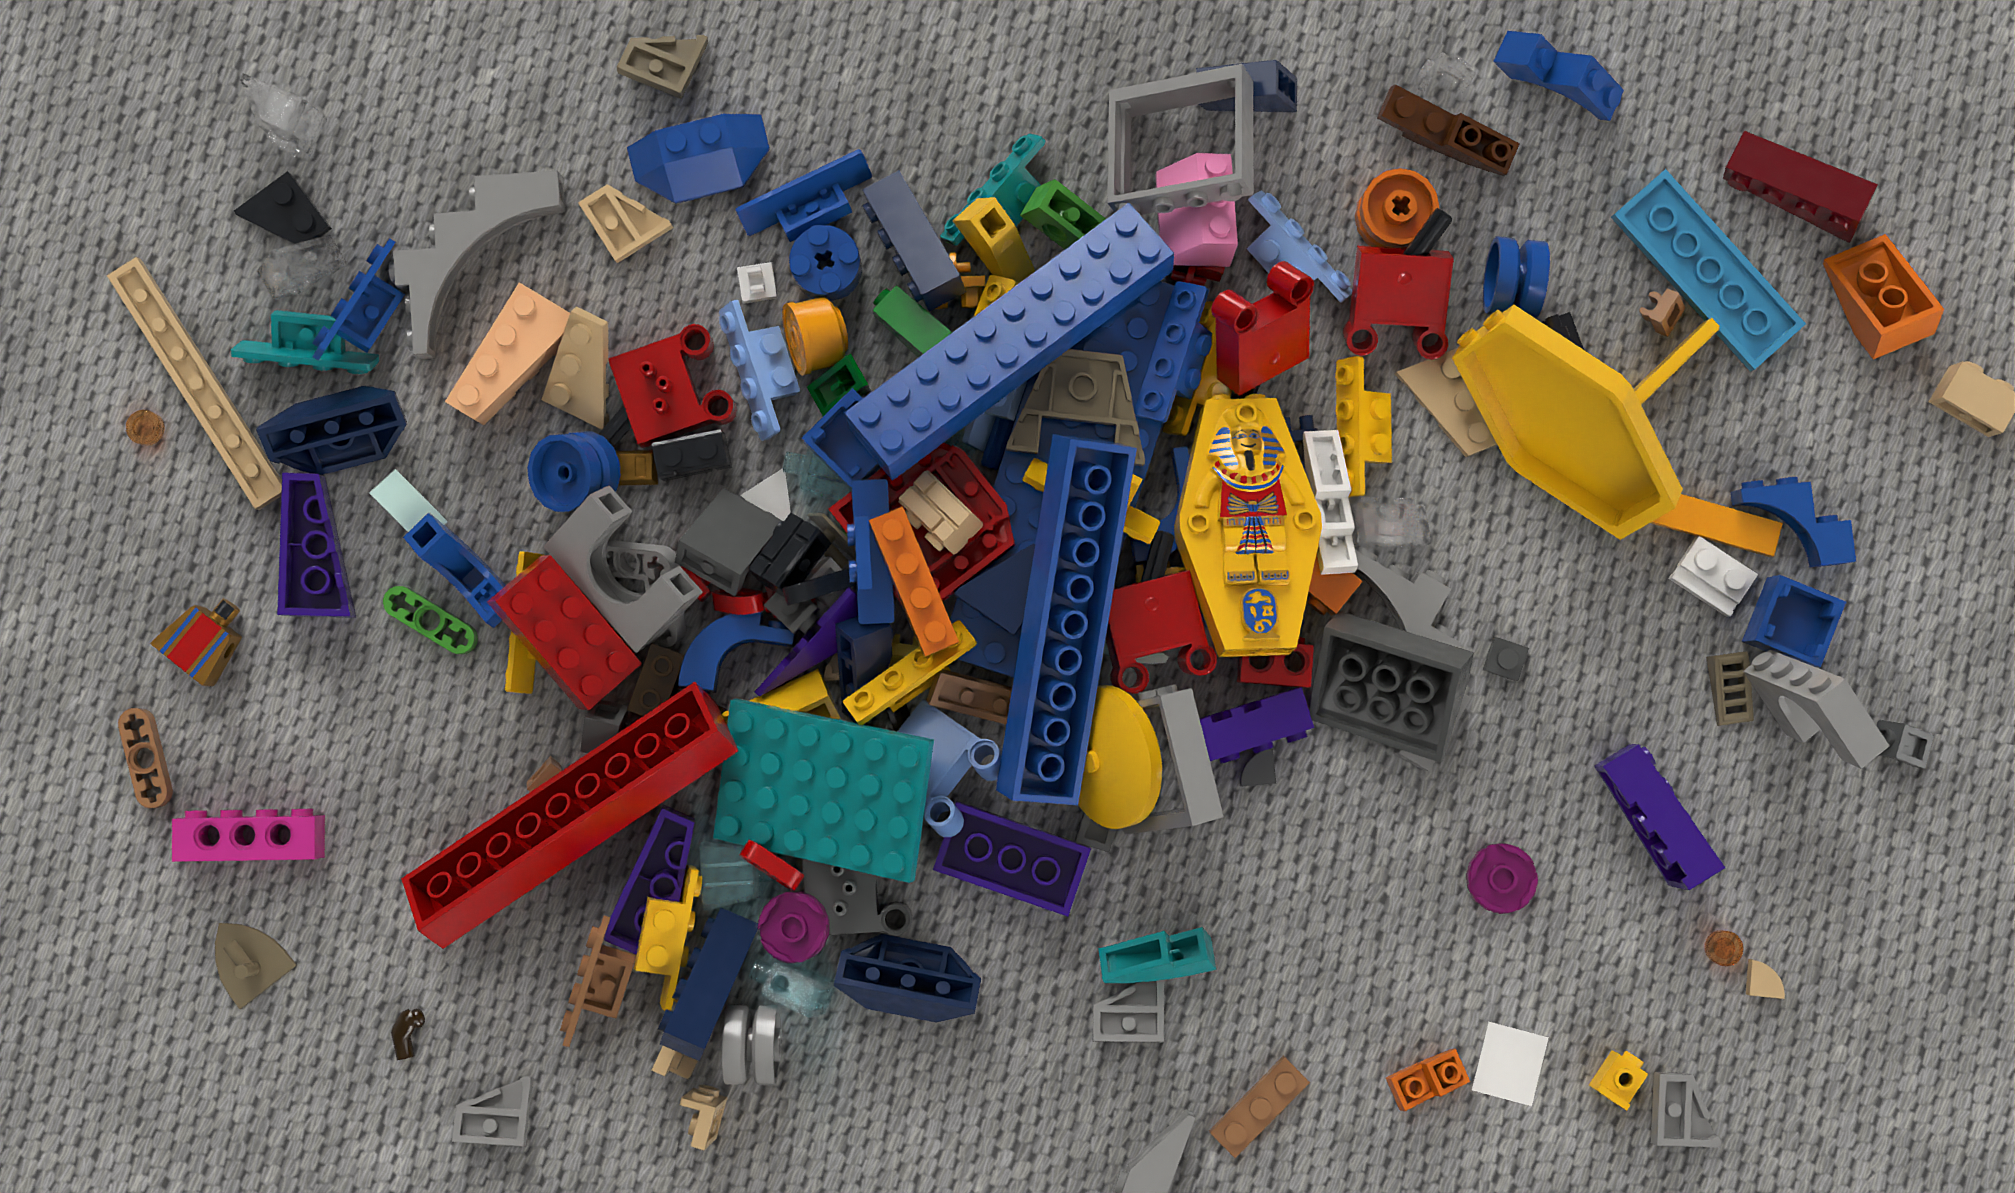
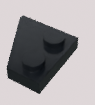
M288 171L234 210L235 214L240 218L303 249L332 229Z

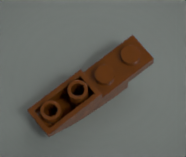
M1396 84L1390 87L1377 119L1401 130L1403 137L1459 162L1502 176L1507 175L1520 143L1462 113L1454 115Z

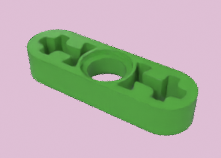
M395 586L385 593L383 606L389 615L455 654H467L476 647L478 635L471 625L412 589ZM406 594L405 601L408 604L418 607L420 601L423 605L415 613L404 608H399L396 611L397 604L393 599L395 596L402 597ZM434 610L440 617V623L436 629L429 631L422 625V616L425 612ZM412 615H413V621L409 620V617L412 616ZM449 619L453 623L448 628L460 633L464 629L467 631L465 633V638L469 640L467 645L459 644L457 647L454 646L456 639L449 634L444 633L443 638H439V635L447 628Z

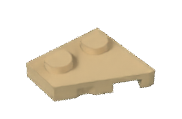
M608 184L578 202L616 263H619L674 228L669 220L648 210L644 205L626 197L622 192Z

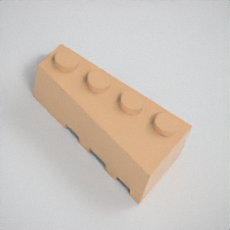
M519 282L445 402L480 424L485 425L528 380H531L539 372V369L553 355L556 356L570 312Z

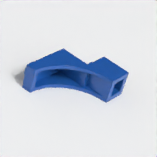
M1507 31L1493 61L1509 78L1533 83L1555 91L1583 106L1600 120H1611L1624 92L1623 88L1593 56L1558 52L1542 34Z
M1798 477L1776 479V485L1764 486L1763 480L1743 482L1741 483L1742 489L1731 492L1732 506L1759 508L1784 521L1801 541L1808 558L1809 568L1856 562L1851 520L1838 521V515L1815 517L1811 482L1798 483Z

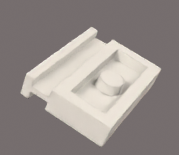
M1697 536L1668 579L1724 616L1731 617L1736 605L1741 602L1758 574L1704 538Z

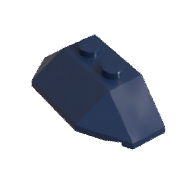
M360 386L295 403L258 426L256 431L269 461L278 464L283 463L306 473L324 475L385 459L406 427L407 420L395 391Z
M880 934L861 942L851 949L847 948L841 951L834 987L866 1009L937 1023L975 1014L981 978L970 969L967 963L951 947Z

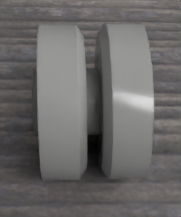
M728 1004L724 1018L722 1041L724 1083L743 1085L749 1077L750 1064L752 1062L753 1077L757 1085H776L782 1054V1029L779 1005H760L755 1012L752 1027L751 1012L747 1005Z

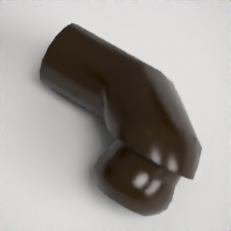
M416 1008L412 1011L407 1009L401 1012L392 1027L391 1035L397 1060L415 1056L411 1034L415 1028L422 1027L425 1023L424 1013L420 1009Z

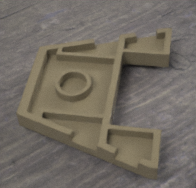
M1068 349L1040 371L1007 442L1006 451L1038 454L1042 418L1116 426L1114 443L1137 448L1134 465H1145V456L1142 450L1123 355Z

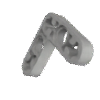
M608 540L606 546V558L613 556V558L607 560L613 577L644 580L645 591L661 575L679 566V564L675 563V551L667 546ZM626 552L631 553L636 558V568H631L626 563ZM684 612L655 643L662 647H671L684 638L686 634Z

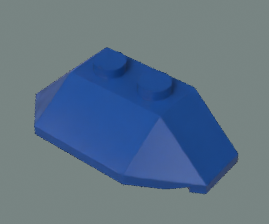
M720 114L658 129L627 147L635 182L675 204L743 188L763 157L770 150L762 115Z

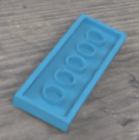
M1666 169L1611 216L1614 222L1704 321L1710 318L1715 320L1720 326L1716 332L1718 337L1750 372L1761 365L1806 325Z

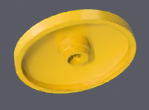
M1100 685L1097 687L1078 806L1097 824L1110 829H1121L1142 822L1154 809L1162 783V758L1154 728L1139 703L1131 695L1118 687Z

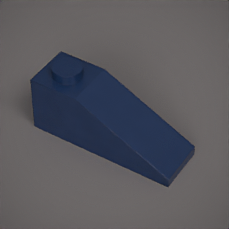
M858 616L835 624L842 712L851 721L857 723L844 705L843 700L888 669L892 658L894 633L889 623L860 624Z

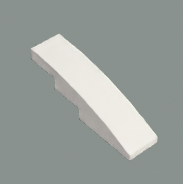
M1338 430L1304 431L1305 472L1320 509L1322 530L1317 549L1320 574L1355 573L1358 568L1352 539L1355 526L1348 499L1351 486Z

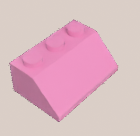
M1195 153L1157 171L1155 175L1156 188L1233 174L1231 154ZM1222 200L1207 203L1203 207L1188 206L1174 209L1169 213H1158L1159 236L1174 252V265L1231 266L1238 246L1235 201Z

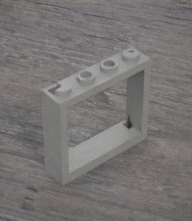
M1242 64L1109 90L1107 204L1114 212L1130 203L1140 215L1154 212L1169 213L1177 208L1188 206L1203 207L1210 202L1222 200L1237 201L1241 197L1254 195L1253 80ZM1235 97V174L1130 193L1131 117Z
M1174 684L1131 695L1143 710L1160 707L1184 808L1156 812L1154 807L1145 820L1136 825L1123 828L1124 835L1189 827L1223 818L1222 807L1192 688L1178 691L1177 685Z

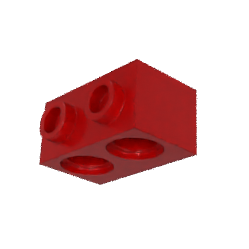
M1299 637L1297 647L1293 651L1301 658V667L1296 672L1289 671L1285 667L1284 658L1286 655L1266 656V664L1261 669H1256L1250 664L1249 656H1239L1237 682L1311 688L1314 645H1306L1305 638Z

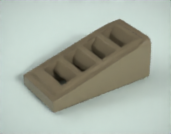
M1748 651L1707 656L1717 726L1754 721L1752 686L1743 672L1750 666ZM1722 665H1736V671L1723 672ZM1738 678L1737 685L1724 686V679ZM1740 691L1741 698L1725 700L1724 693ZM1742 705L1743 712L1726 714L1725 707Z

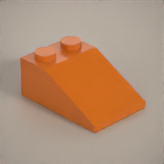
M1886 234L1824 259V268L1851 329L1873 360L1936 333L1944 308Z

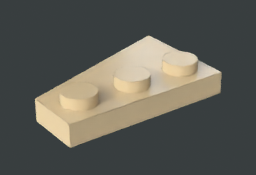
M579 307L571 310L542 397V401L601 430L609 422V414H606V398L609 397V384H606V364L609 362L607 321Z
M1458 348L1446 352L1438 359H1428L1397 371L1395 375L1410 389L1416 396L1415 399L1422 407L1428 410L1439 423L1438 426L1465 457L1497 445L1452 359Z

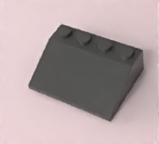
M1339 611L1324 627L1309 710L1312 721L1441 763L1444 759L1468 684L1474 652Z

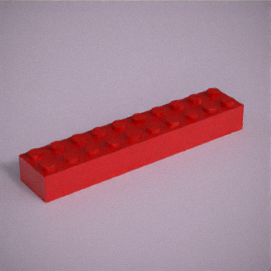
M693 682L401 878L418 932L444 949L737 753L739 750L716 702L696 682Z

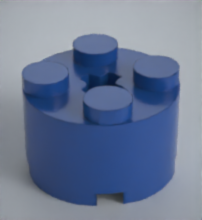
M814 225L804 231L791 248L789 264L792 275L800 290L811 299L824 296L830 301L842 299L851 294L857 287L862 274L861 258L856 243L845 231L829 225ZM831 258L832 268L825 266L821 270L819 262Z

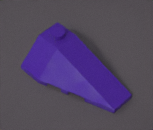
M848 587L754 693L760 697L837 653L835 624L858 616L857 592Z

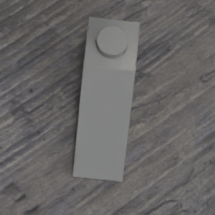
M1186 1109L1128 1163L1125 1172L1119 1171L1113 1186V1192L1168 1193L1196 1118L1194 1113Z

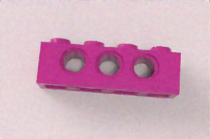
M278 809L256 810V816H243V810H220V817H207V810L185 811V817L172 819V862L309 860L325 858V815H313V809H291V816H278ZM248 825L255 831V839L251 844L247 843L243 837V831ZM282 825H286L291 832L290 840L286 844L278 836V831ZM212 826L218 829L220 835L216 844L211 843L208 838V831Z

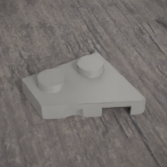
M1164 980L1137 983L1094 1004L1093 1042L1163 1043Z
M1654 1072L1651 1124L1652 1144L1656 1146L1721 1148V1141L1719 1136L1713 1133L1708 1121L1710 1114L1705 1103L1699 1097L1700 1090L1692 1074Z
M525 1076L518 1081L456 1105L452 1142L526 1147L533 1077Z

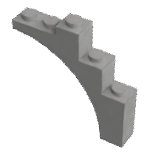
M558 170L474 176V187L469 188V200L471 207L475 208V211L433 213L434 224L429 226V237L431 244L435 245V248L393 251L394 261L389 263V275L392 283L395 282L396 287L403 292L410 291V295L405 296V309L407 315L411 316L412 328L407 330V344L409 350H413L415 356L420 359H435L436 331L443 304L455 279L478 251L490 240L513 226L537 217L566 212L564 178Z
M1363 547L1355 550L1358 568L1355 573L1363 578L1382 598L1400 630L1458 648L1460 647L1461 643L1453 639L1455 636L1453 631L1440 624H1436L1435 628L1431 626L1451 591V588L1444 585L1445 579L1430 570H1427L1426 573L1420 571L1415 573L1411 581L1406 579L1408 574L1402 569L1391 564L1386 568L1376 562L1378 556ZM1466 694L1463 696L1454 727L1471 699ZM1397 748L1393 752V754L1423 771H1430L1435 763L1434 760Z

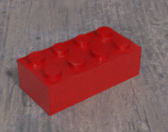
M551 555L540 556L487 601L578 709L589 711L642 664Z

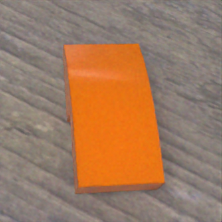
M1456 1049L1442 1052L1386 1077L1398 1108L1401 1111H1407L1434 1096L1441 1097L1470 1082Z

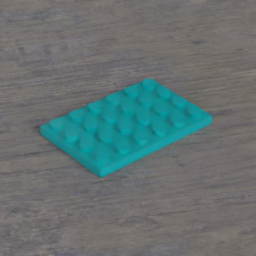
M741 699L730 700L727 727L739 751L722 763L713 834L714 839L744 846L748 840H752L768 851L907 883L915 880L934 739L867 725H858L857 723Z

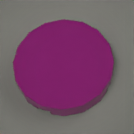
M1506 843L1490 844L1479 850L1469 862L1466 873L1467 889L1474 901L1485 910L1499 914L1514 912L1525 907L1534 897L1538 885V875L1531 857L1519 847Z
M788 891L773 897L763 907L758 920V930H760L762 938L760 939L761 943L773 958L785 963L803 962L815 957L823 949L829 936V918L824 906L814 896L802 891Z

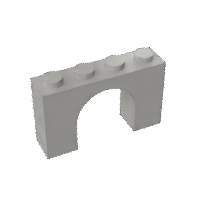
M609 485L590 494L543 547L573 580L581 592L594 604L602 617L607 619L621 635L623 641L637 653L651 643H654L703 592L680 565L661 575L644 594L629 591L616 581L607 564L606 546L611 535L627 519L632 510Z
M1773 650L1756 656L1752 664L1743 671L1787 736L1804 743L1819 730H1822L1841 760L1860 769L1890 746L1845 678Z

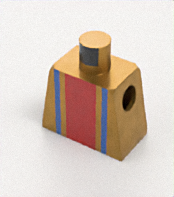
M225 598L218 603L212 612L203 606L194 605L153 639L150 644L202 686H214L242 638L241 635L229 627V624L238 615L240 609Z

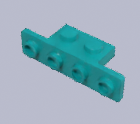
M1031 133L1020 137L1012 147L1013 152L1006 160L998 163L991 170L988 181L970 194L967 199L968 204L961 212L977 198L995 197L1015 226H1017L1023 219L1020 214L1035 188L1041 185L1025 167L1045 145V139L1042 136ZM959 214L953 215L946 222L945 230L940 235L945 242L957 246L964 239L962 233L953 223V220Z
M279 310L271 313L272 343L242 340L231 349V357L243 358V361L246 363H261L266 360L278 362V365L283 367H295L299 364L312 365L313 369L320 371L342 368L347 369V372L351 374L368 373L379 363V354L346 351L345 339L335 334L319 361L312 356L318 347L313 345L312 342L323 326L330 329L336 319L327 315Z

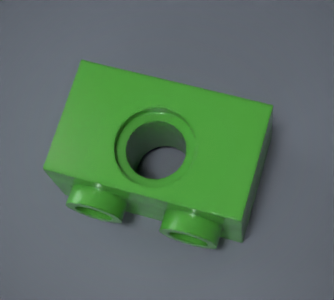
M1056 179L1036 187L1020 214L1021 217L1064 250L1106 220L1105 217Z

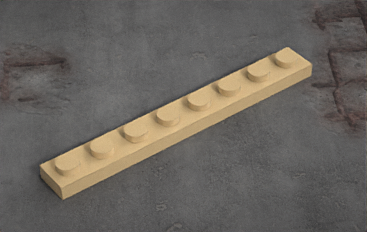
M135 257L108 274V279L253 507L261 510L281 497V478L143 261Z

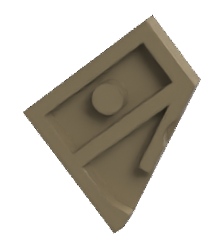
M696 35V39L676 40L675 36H662L658 39H650L648 37L630 38L617 65V72L682 99L706 49L708 37Z

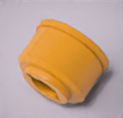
M824 296L798 303L789 302L783 305L782 320L785 339L792 362L800 375L803 376L815 370L832 367L844 358L845 352L848 350L846 325L841 311L828 298Z

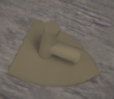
M809 513L807 515L823 531L831 543L834 541L855 560V546H848L847 536L824 513ZM833 544L824 553L825 557H831L841 569L849 562Z
M219 923L215 940L216 966L222 984L239 1009H242L297 966L289 954L273 938L260 930L242 924Z

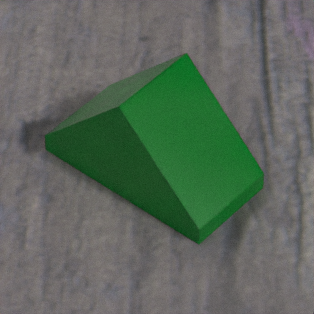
M851 354L846 355L807 386L823 416L852 388L861 397L871 392L866 379Z

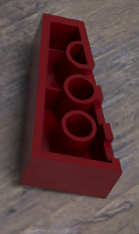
M1747 131L1743 132L1726 165L1723 179L1728 181V184L1734 189L1748 191L1848 243L1851 242L1878 186L1874 182Z

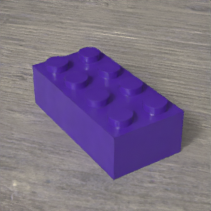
M956 801L955 805L963 815L964 824L958 834L943 838L933 870L1068 917L1091 848L1067 838Z

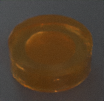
M149 410L134 412L126 422L128 437L133 442L141 445H153L164 434L165 426L162 418Z
M1717 930L1706 939L1705 953L1715 964L1732 966L1743 955V943L1740 937L1733 932Z

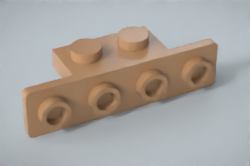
M603 916L600 927L592 926L586 947L591 948L592 952L590 956L583 955L577 973L578 976L583 977L582 984L575 982L568 1003L575 1006L573 1012L566 1010L560 1031L566 1032L563 1046L570 1047L582 1009L617 1018L636 955L602 945L611 917Z

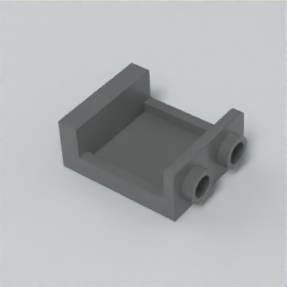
M723 488L679 540L675 563L736 596L743 588L745 576L749 571L748 568L772 538L776 525L782 520L775 517L772 513L764 511L748 502L742 496Z

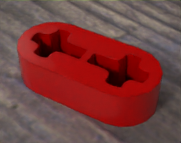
M742 588L736 596L723 589L712 592L715 611L737 615L764 611L762 591Z
M748 840L739 854L749 864L794 892L804 878L800 871L752 840Z

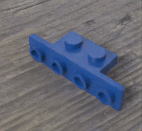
M857 149L737 207L736 213L748 236H752L780 222L789 242H792L814 225H827L852 213V209L843 191L870 179L872 173L864 154L860 149Z
M389 238L384 247L379 244L375 246L366 260L372 266L366 274L359 271L348 288L354 292L348 302L341 298L330 316L336 319L330 329L323 326L312 342L313 345L318 347L312 356L319 361L335 334L368 353L405 295L375 276V273L396 243L394 240Z
M1181 281L1175 283L1134 409L1136 416L1165 423L1168 420L1175 395L1191 399L1194 390L1199 386L1201 380L1200 370L1204 358L1209 354L1212 346V332L1199 323L1209 294V289L1205 286Z
M886 479L854 480L851 484L853 524H847L848 546H855V560L849 561V580L857 584L858 621L860 624L892 623L895 620L893 582L869 526V520L889 512L888 481Z

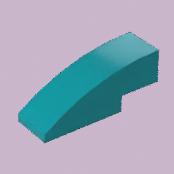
M1203 927L1170 936L1165 931L1098 948L1104 983L1158 981L1217 970L1212 940Z

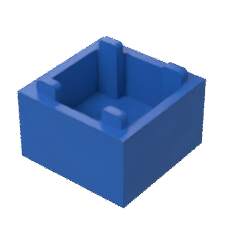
M853 388L802 437L804 444L851 491V484L854 480H867L881 468L848 427L844 412L863 399Z
M1782 575L1767 577L1742 642L1765 652L1773 650L1811 666L1821 667L1846 601Z

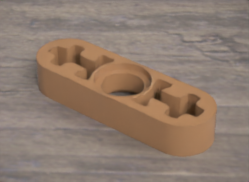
M128 709L121 714L118 720V728L136 799L139 804L146 808L163 807L171 800L173 789L155 718L146 709ZM134 715L137 719L144 720V725L139 727L141 738L149 737L150 742L133 744V740H140L137 729L130 728V723L135 721ZM143 748L150 749L154 754V762L148 768L141 767L137 761V755ZM158 772V776L151 777V780L150 778L142 779L141 774ZM152 784L154 787L161 788V793L156 795L157 801L154 797L147 796V791L152 789Z

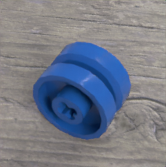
M1496 236L1493 239L1484 273L1483 307L1486 314H1492L1496 310L1504 312L1512 305H1516L1534 318L1539 316L1544 304L1549 281L1550 251L1546 241L1528 239L1519 249V245L1514 238Z
M592 431L547 436L539 441L532 450L527 467L528 480L534 496L544 507L555 512L575 511L590 494L609 485L616 492L621 476L620 462L614 447L604 436Z

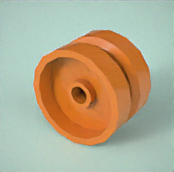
M1398 168L1383 172L1372 180L1357 202L1355 221L1358 233L1365 243L1372 247L1407 248L1432 212L1439 208L1435 189L1428 179L1416 171ZM1396 209L1400 214L1396 215L1392 210Z

